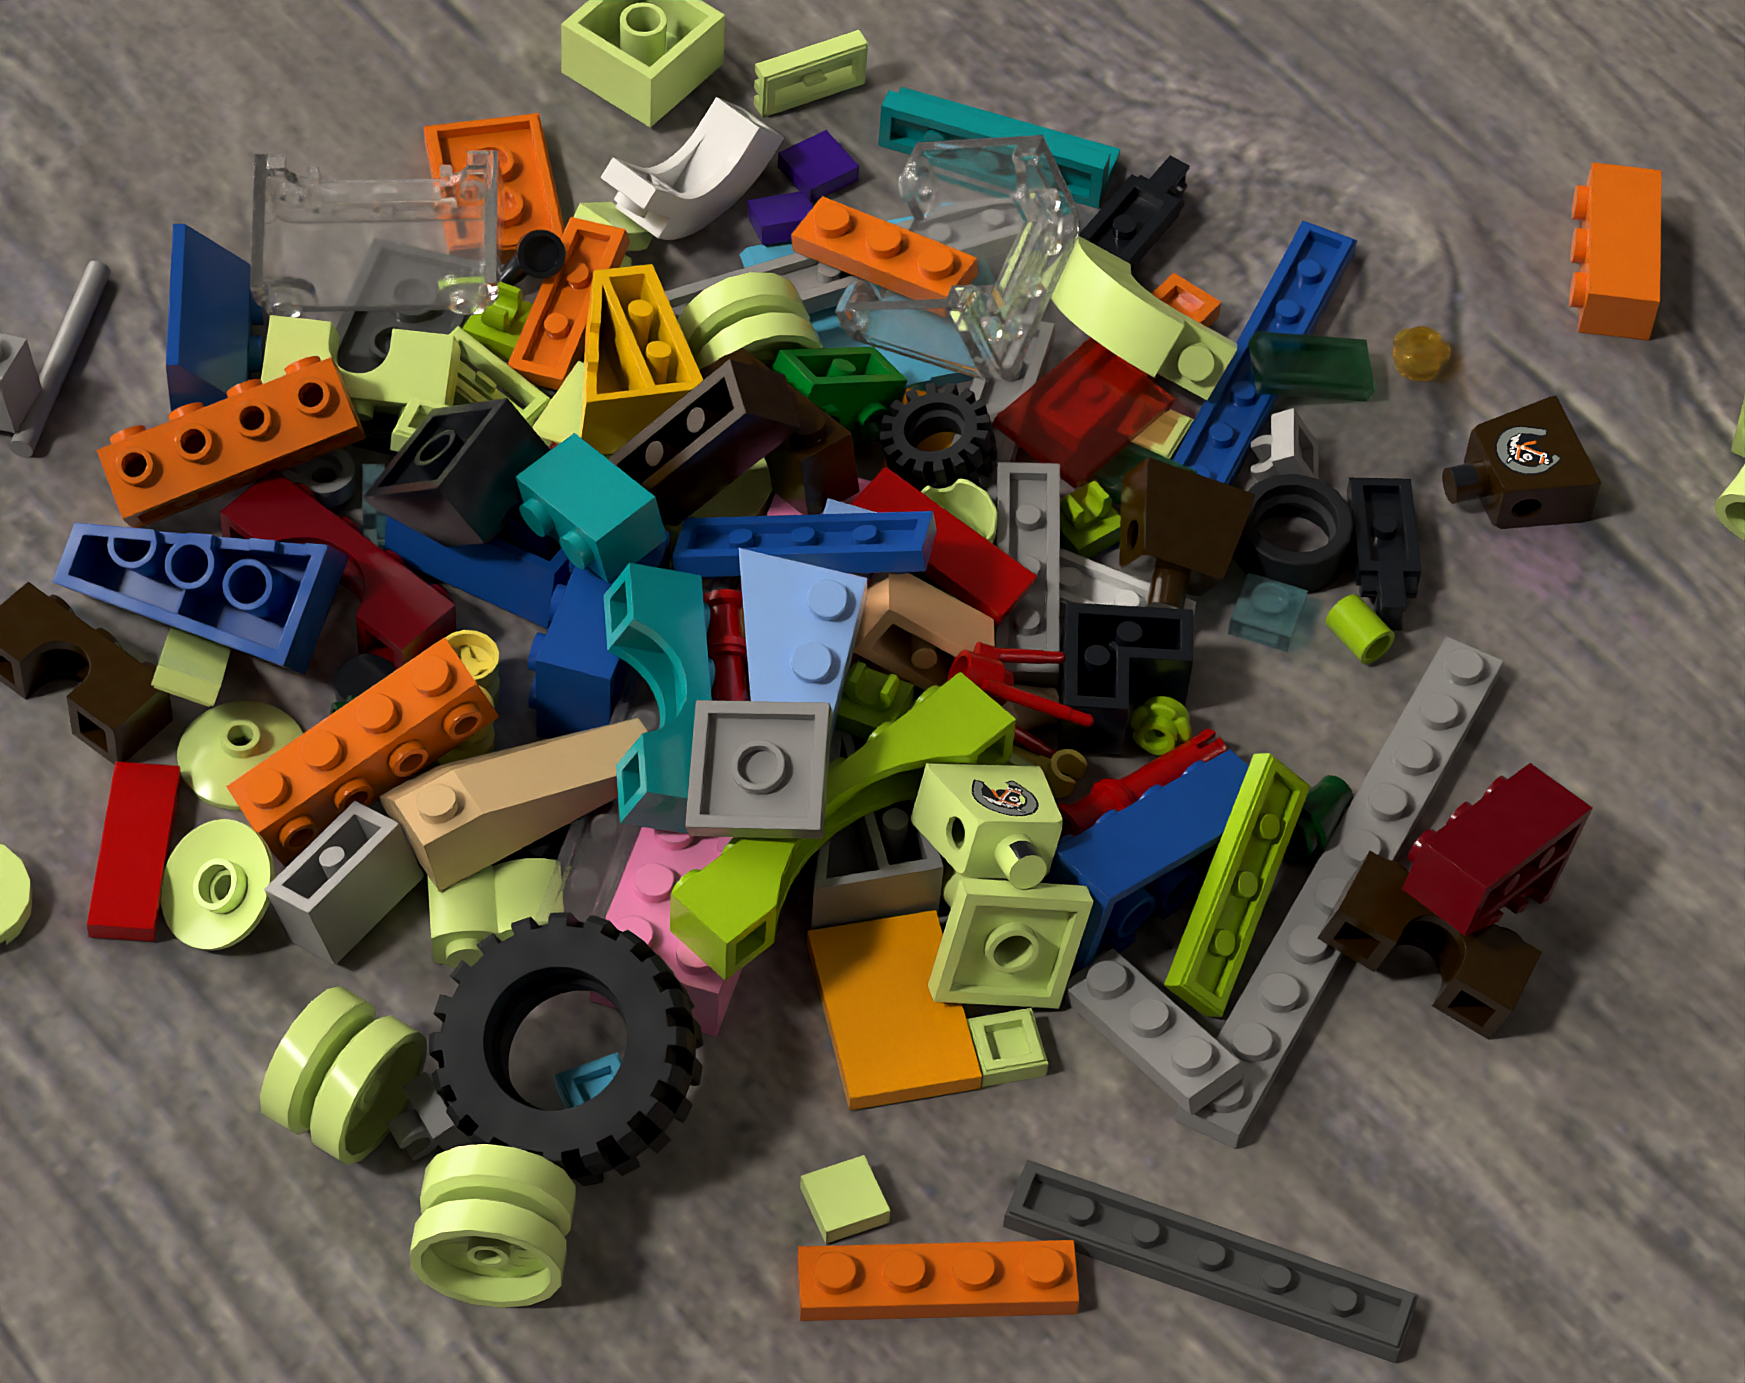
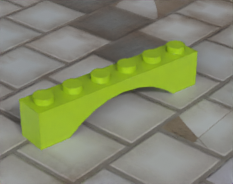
M961 672L941 687L938 685L931 686L920 695L913 708L894 723L886 721L878 726L869 736L866 744L847 759L840 757L829 764L823 839L733 837L719 857L702 870L693 869L687 872L676 883L670 900V931L726 981L775 942L779 913L792 882L807 860L835 833L864 815L897 802L916 799L926 763L1002 765L1012 756L1016 718Z

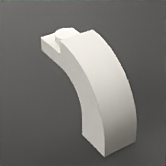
M716 97L689 140L668 160L654 167L642 168L613 157L600 178L618 190L614 198L617 202L615 208L658 239L675 240L703 229L732 207L763 172L784 137L742 107Z

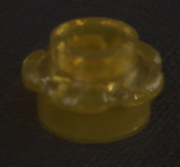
M1417 326L1411 329H1403L1393 339L1395 348L1392 350V357L1395 368L1407 379L1413 381L1431 380L1439 374L1442 365L1447 364L1451 354L1449 344L1442 342L1441 334L1429 327Z

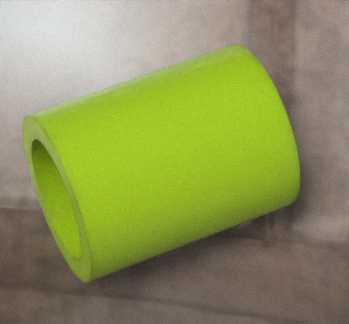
M1351 594L1341 599L1329 611L1325 619L1326 626L1363 664H1369L1379 659L1391 647L1395 639V633L1357 594Z

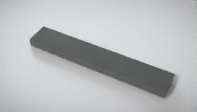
M1030 1160L1026 1161L1004 1216L1003 1227L1042 1241L1074 1240L1075 1252L1395 1364L1419 1296L1401 1288Z

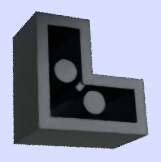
M1066 602L1060 642V652L1065 654V661L1059 664V703L1090 714L1094 722L1090 727H1085L1059 719L1058 750L1072 749L1081 752L1122 754L1129 703L1144 704L1152 697L1165 696L1177 700L1183 706L1186 705L1193 666V610Z

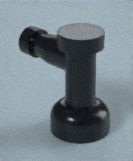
M537 229L524 234L517 243L516 254L505 263L496 277L492 275L485 282L486 286L496 290V285L499 281L515 286L528 275L535 278H548L555 275L565 262L566 251L563 242L556 234L548 230Z

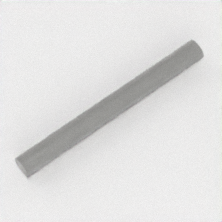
M90 261L83 274L39 375L42 390L9 444L10 450L18 456L30 457L36 448L110 276L111 270L103 262Z

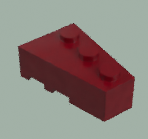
M1532 763L1526 765L1509 779L1501 775L1492 782L1482 798L1472 805L1468 801L1462 803L1451 815L1445 826L1438 831L1429 828L1420 835L1407 857L1413 865L1402 890L1464 936L1499 922L1504 914L1499 910L1506 907L1514 914L1523 912L1529 903L1524 900L1525 898L1531 897L1539 904H1542L1549 900L1593 807Z

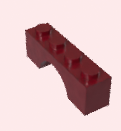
M272 469L220 511L222 537L268 539L296 544L330 545L349 555L339 583L353 592L361 602L356 613L359 654L381 656L391 662L397 670L444 637L456 632V606L443 588L436 584H427L411 572L405 562L395 552L391 550L383 551L363 536L359 527L346 516L338 517L319 503L307 486L300 482H291L277 470Z

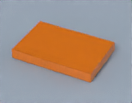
M539 113L424 126V142L448 260L476 267L505 264L516 254V246L519 239L530 231L537 229L548 230L556 234L560 239L562 238L565 228Z

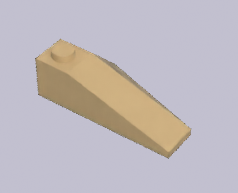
M635 718L437 765L378 797L390 819L400 824L414 855L437 890L441 892L617 798L616 764L641 734L648 731L640 719Z

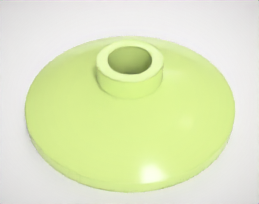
M235 701L218 705L205 711L193 720L180 739L177 761L178 766L181 768L182 780L186 787L203 802L221 809L241 811L226 786L298 738L303 732L295 720L287 713L269 704L255 701ZM238 742H249L243 746L234 745Z
M220 819L204 823L193 829L176 846L164 869L161 908L168 927L180 941L201 950H221L243 940L259 924L270 903L264 889L275 879L273 858L263 837L246 824L235 820Z

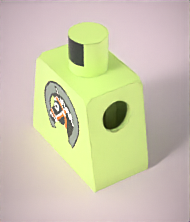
M926 763L910 818L913 825L958 874L967 878H1005L1018 889L1032 888L1049 874L1063 822L1047 779L1040 766Z

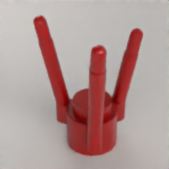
M977 642L973 652L966 649L962 650L955 657L951 665L947 681L961 672L1001 707L1007 701L1085 727H1090L1094 722L1090 714L1014 688L1013 673L1005 669L1003 664H1062L1065 661V654L1063 652L997 648ZM1015 725L1014 740L1038 755L1052 759V756L1057 752L1056 750L1018 725Z

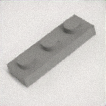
M1113 948L1068 979L1063 994L1064 1000L1191 1116L1243 1079L1241 1061Z

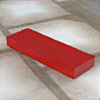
M886 466L850 504L877 513L933 511L937 533L927 569L920 572L961 602L993 618L995 627L1001 624L1028 593L1037 578L1030 570Z
M115 761L86 924L88 937L155 942L161 908L164 869L169 860L182 781L180 766Z

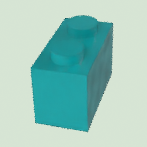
M575 433L516 476L524 502L519 507L520 513L532 531L540 537H544L546 534L551 536L560 544L567 558L577 568L584 570L586 567H589L607 583L618 577L629 563H636L667 539L655 496Z

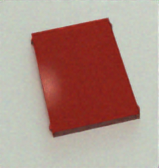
M1090 337L1008 407L998 412L992 425L1040 463L1060 464V478L1076 490L1159 417L1170 411L1175 398L1130 363Z

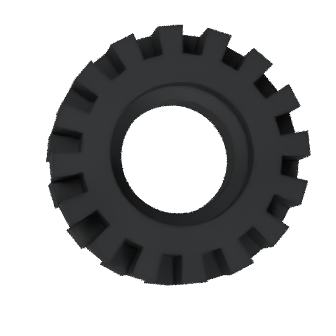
M936 383L926 384L927 394L918 396L914 388L905 393L908 402L906 405L897 399L890 405L892 416L884 414L881 421L883 431H880L881 445L888 468L919 491L928 485L933 488H946L953 485L960 478L970 480L977 486H980L978 473L986 477L990 475L993 470L991 460L996 461L997 458L996 440L986 405L982 399L976 401L973 391L965 388L959 396L957 384L946 383L944 392L938 393ZM951 432L961 435L957 442L940 451L928 452L916 449L921 441L933 434Z

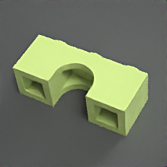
M270 315L261 375L262 383L264 384L286 375L284 369L288 365L310 356H319L321 361L331 357L338 366L337 356L340 335L332 322ZM392 329L389 353L384 362L376 369L366 373H351L338 366L359 420H372L375 412L398 415V421L411 396L453 406L461 348L454 335Z

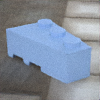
M739 548L751 701L830 703L833 711L832 739L844 685L848 676L867 600V578Z

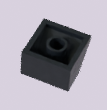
M508 398L435 408L430 411L363 498L371 507L445 547L471 544L482 545L491 541L501 532L506 523L505 515L515 502L522 498L516 476L551 450Z

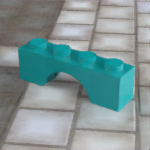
M629 563L603 596L607 651L627 662L646 680L657 700L660 726L657 730L642 733L616 764L620 823L688 834L685 824L696 700L712 701L711 689L715 678V665L713 660L708 658L706 638L710 623V608L706 602H703L701 575Z

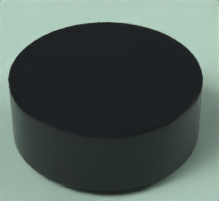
M360 654L345 660L338 667L334 676L336 701L346 702L348 695H361L396 671V668L387 659L374 654Z

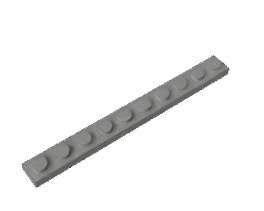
M1445 637L1332 835L1325 851L1320 856L1216 1039L1241 1061L1243 1079L1192 1116L1178 1105L1175 1121L1234 1149L1237 1148L1344 956L1343 953L1317 939L1344 887L1370 850L1384 859L1397 861L1500 677L1504 661L1450 637Z

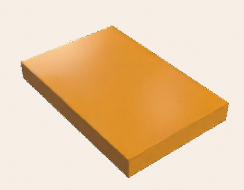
M936 910L807 931V947L849 1111L981 1089L982 1074L962 1003L934 1002L928 988V982L943 936Z

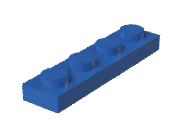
M933 511L685 518L672 555V561L675 571L701 575V577L707 579L741 576L739 548L843 573L889 572L892 574H905L908 572L926 571L937 529Z

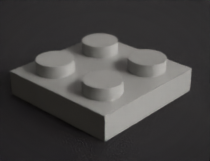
M696 700L685 824L689 836L823 839L833 717L830 703Z

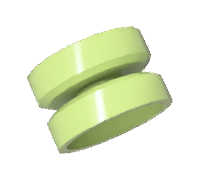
M749 272L726 278L698 294L685 306L678 319L680 328L699 370L740 348H744L770 370L773 368L779 350L824 348L817 332L810 323V316L797 289L790 280L775 273Z
M344 987L329 988L308 1004L292 1023L277 1047L264 1076L260 1093L261 1113L296 1135L311 1131V1142L315 1146L346 1165L359 1162L378 1147L390 1132L387 1125L395 1117L402 1114L410 1102L403 1086L422 1074L427 1056V1039L419 1031L392 1015L377 1019L376 1008Z
M478 1144L457 1146L437 1154L425 1169L420 1196L422 1215L415 1222L410 1248L411 1269L424 1284L439 1293L474 1305L499 1308L529 1306L550 1298L562 1285L567 1255L566 1239L564 1237L571 1231L576 1201V1185L565 1170L551 1161L515 1147Z

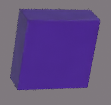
M827 130L778 153L777 167L799 191L806 193L811 203L859 179V165Z
M804 191L747 200L748 219L762 245L767 246L792 241L791 234L813 206Z

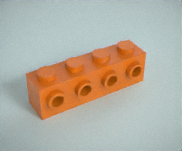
M319 356L306 357L288 365L284 369L286 375L263 384L261 379L248 380L230 388L226 392L228 398L206 407H204L202 402L190 403L168 414L169 421L148 430H146L144 425L132 426L113 434L109 439L111 444L96 451L122 519L133 528H141L255 483L272 469L280 473L366 439L344 378L336 363L331 357L322 361Z
M444 637L226 787L252 828L263 837L271 852L284 865L302 853L354 801L369 807L379 800L378 796L401 785L500 716Z

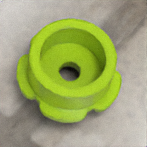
M1156 696L1148 699L1143 706L1138 707L1132 713L1130 718V726L1134 729L1132 733L1134 741L1142 749L1155 755L1167 753L1190 740L1192 735L1190 715L1187 709L1180 702L1170 697Z

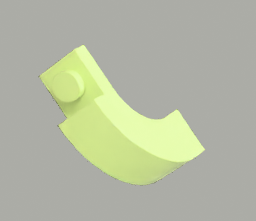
M1078 236L1050 285V297L1058 309L1095 341L1155 378L1156 374H1159L1205 400H1208L1237 351V343L1175 310L1142 287L1131 274V264Z

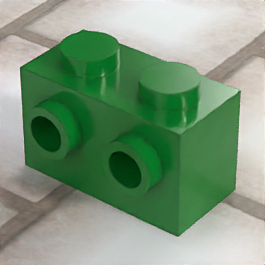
M874 346L779 350L772 368L774 372L785 374L788 384L850 431L853 444L880 441V431H883L881 425L884 414L892 416L890 405L896 399L900 401L908 381Z

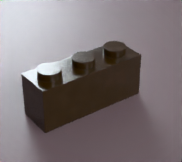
M729 359L611 455L608 460L655 496L662 523L678 526L685 518L692 515L801 428L785 374Z

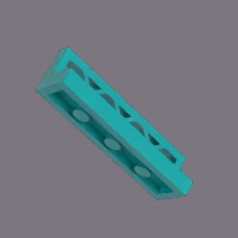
M901 87L899 92L888 90L881 105L878 146L1016 186H1024L1035 182L1041 193L1097 209L1100 207L1119 162L1121 150L1119 148L905 87Z

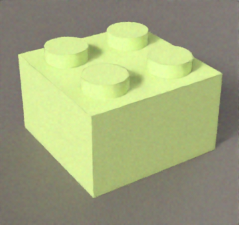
M589 0L561 24V73L651 128L724 64L725 14L702 0Z

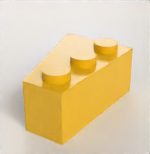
M653 264L593 271L586 323L580 438L604 455L615 453L703 381Z

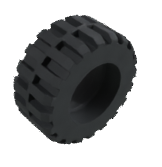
M571 912L550 913L548 917L549 924L538 925L530 916L511 923L514 933L512 937L501 941L492 933L482 940L477 946L484 955L472 967L461 960L451 973L450 977L459 985L453 997L439 995L433 1014L442 1021L441 1032L429 1034V1055L439 1065V1069H436L431 1074L437 1094L447 1101L448 1108L446 1113L455 1126L467 1135L474 1145L491 1144L515 1147L546 1158L565 1170L571 1180H576L582 1186L603 1183V1173L615 1169L620 1175L624 1176L639 1168L640 1164L636 1157L649 1147L658 1154L671 1141L664 1132L675 1118L682 1123L686 1120L693 1106L686 1098L690 1085H700L703 1065L696 1058V1049L703 1046L701 1025L693 1018L691 1010L695 1006L687 990L675 977L674 972L644 940L627 929L622 932L610 920L590 915L585 922H581ZM572 991L596 992L610 1000L617 1007L626 1024L627 1041L625 1054L617 1073L598 1095L576 1107L548 1111L531 1105L518 1094L511 1083L509 1075V1053L517 1029L533 1009L551 997Z

